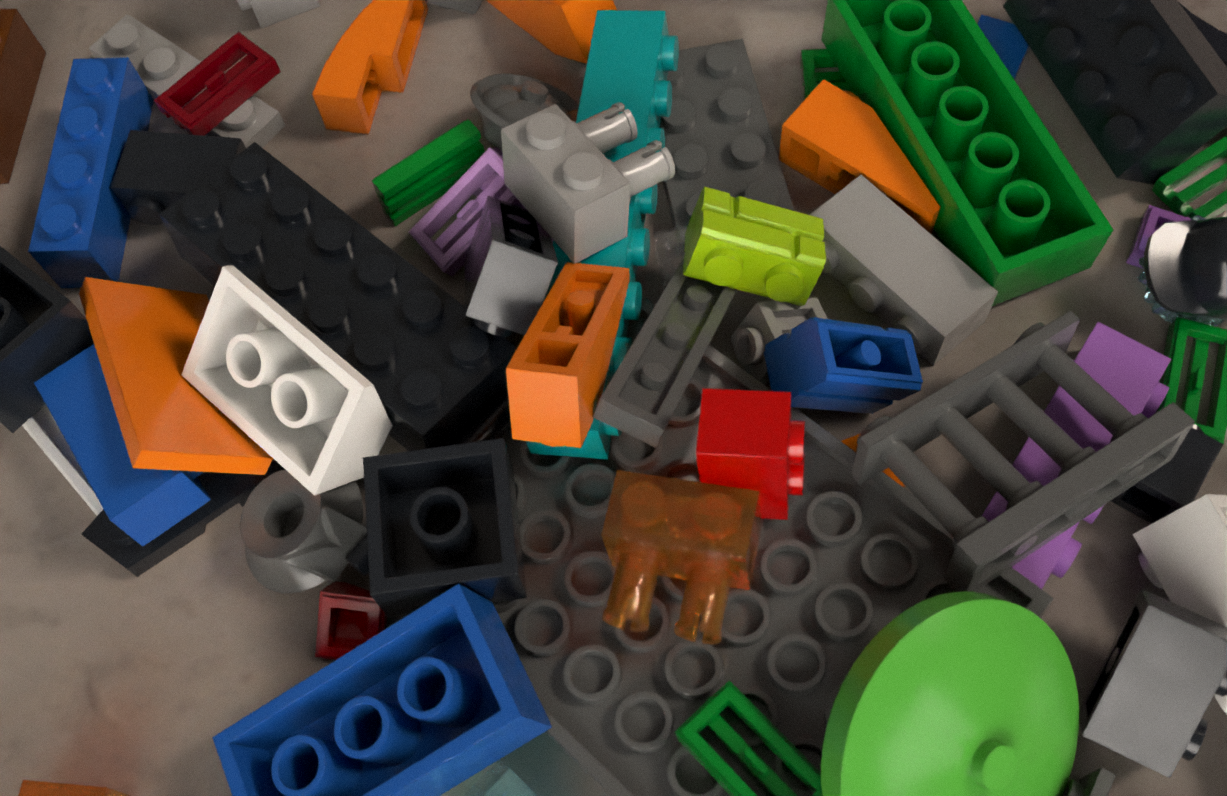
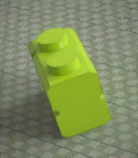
M704 186L685 233L683 275L710 282L714 285L726 286L764 296L775 301L803 306L806 304L826 262L825 242H823V219L741 196L735 198L730 196V193Z

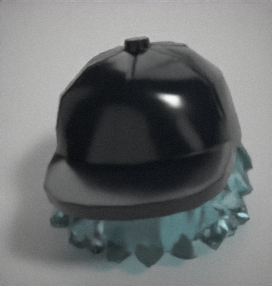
M1198 215L1193 216L1190 221L1163 223L1148 238L1144 257L1139 259V264L1144 268V271L1139 275L1138 281L1147 286L1144 293V301L1154 304L1151 312L1160 315L1165 321L1173 322L1176 317L1210 324L1211 326H1218L1227 319V217L1206 219Z

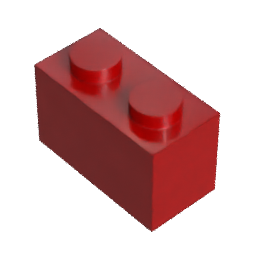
M702 388L696 459L705 515L788 520L789 495L803 496L805 467V421L791 420V392Z

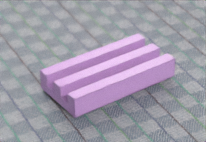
M490 147L409 231L411 236L439 268L451 276L464 265L488 196L519 207L522 206V203L504 184L503 158ZM496 172L498 176L475 200H470L457 213V219L433 241L431 237Z

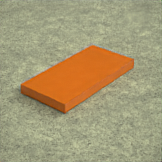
M85 277L79 297L132 467L137 469L265 475L273 458L181 375L209 304L207 295Z

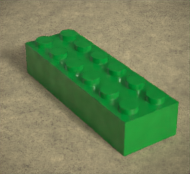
M828 0L821 38L823 44L851 91L862 102L874 109L939 204L940 210L934 225V231L941 243L998 291L992 306L1091 268L1114 229L963 1Z

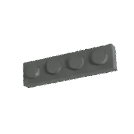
M684 258L602 394L593 418L655 448L738 291L737 289L718 286L710 282L684 276Z

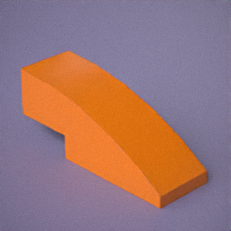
M373 0L345 31L324 64L312 92L326 130L369 134L382 91L404 92L429 10L426 0Z

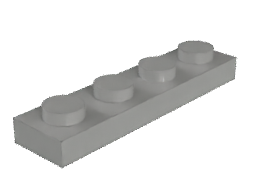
M128 14L89 47L95 58L129 57L154 100L201 62ZM253 95L206 135L241 138L246 148L254 142L263 148L285 127V123L279 111Z

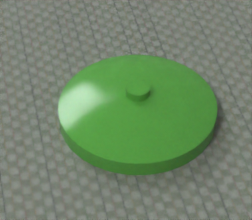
M971 591L951 592L923 600L908 608L891 620L869 642L852 665L841 685L830 713L823 742L821 758L822 796H1063L1077 749L1079 700L1075 675L1062 643L1053 630L1033 612L1020 605L985 593Z

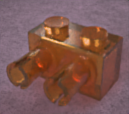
M617 470L601 533L612 567L616 568L607 606L602 615L604 622L624 630L626 619L632 620L631 631L648 630L650 622L649 613L658 575L686 580L679 618L674 628L675 634L696 643L700 617L703 614L699 628L700 632L704 633L703 644L720 643L730 587L750 591L762 527L759 491Z

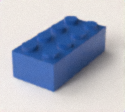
M457 584L212 738L232 796H441L552 728V725L493 602Z

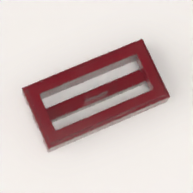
M238 31L158 96L154 102L160 112L167 118L171 117L182 130L186 129L190 135L205 136L281 71L275 58Z

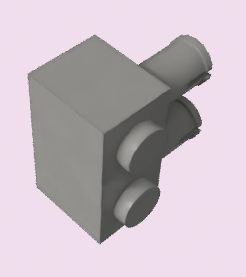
M617 102L610 106V108L579 123L571 120L554 104L501 129L504 184L574 264L628 237L631 197L662 181H667L675 175L673 158L667 147L662 149V142L658 140L648 143L647 146L615 162L604 156L603 153L624 143L634 141L637 138L638 131L635 119L629 109L624 110L625 105L621 102Z

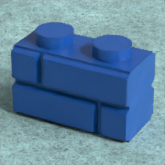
M811 317L792 328L791 334L784 333L765 345L764 357L771 391L791 392V407L873 414L892 405L893 400L900 401L921 391L923 380L912 335L907 330L883 329L880 326Z

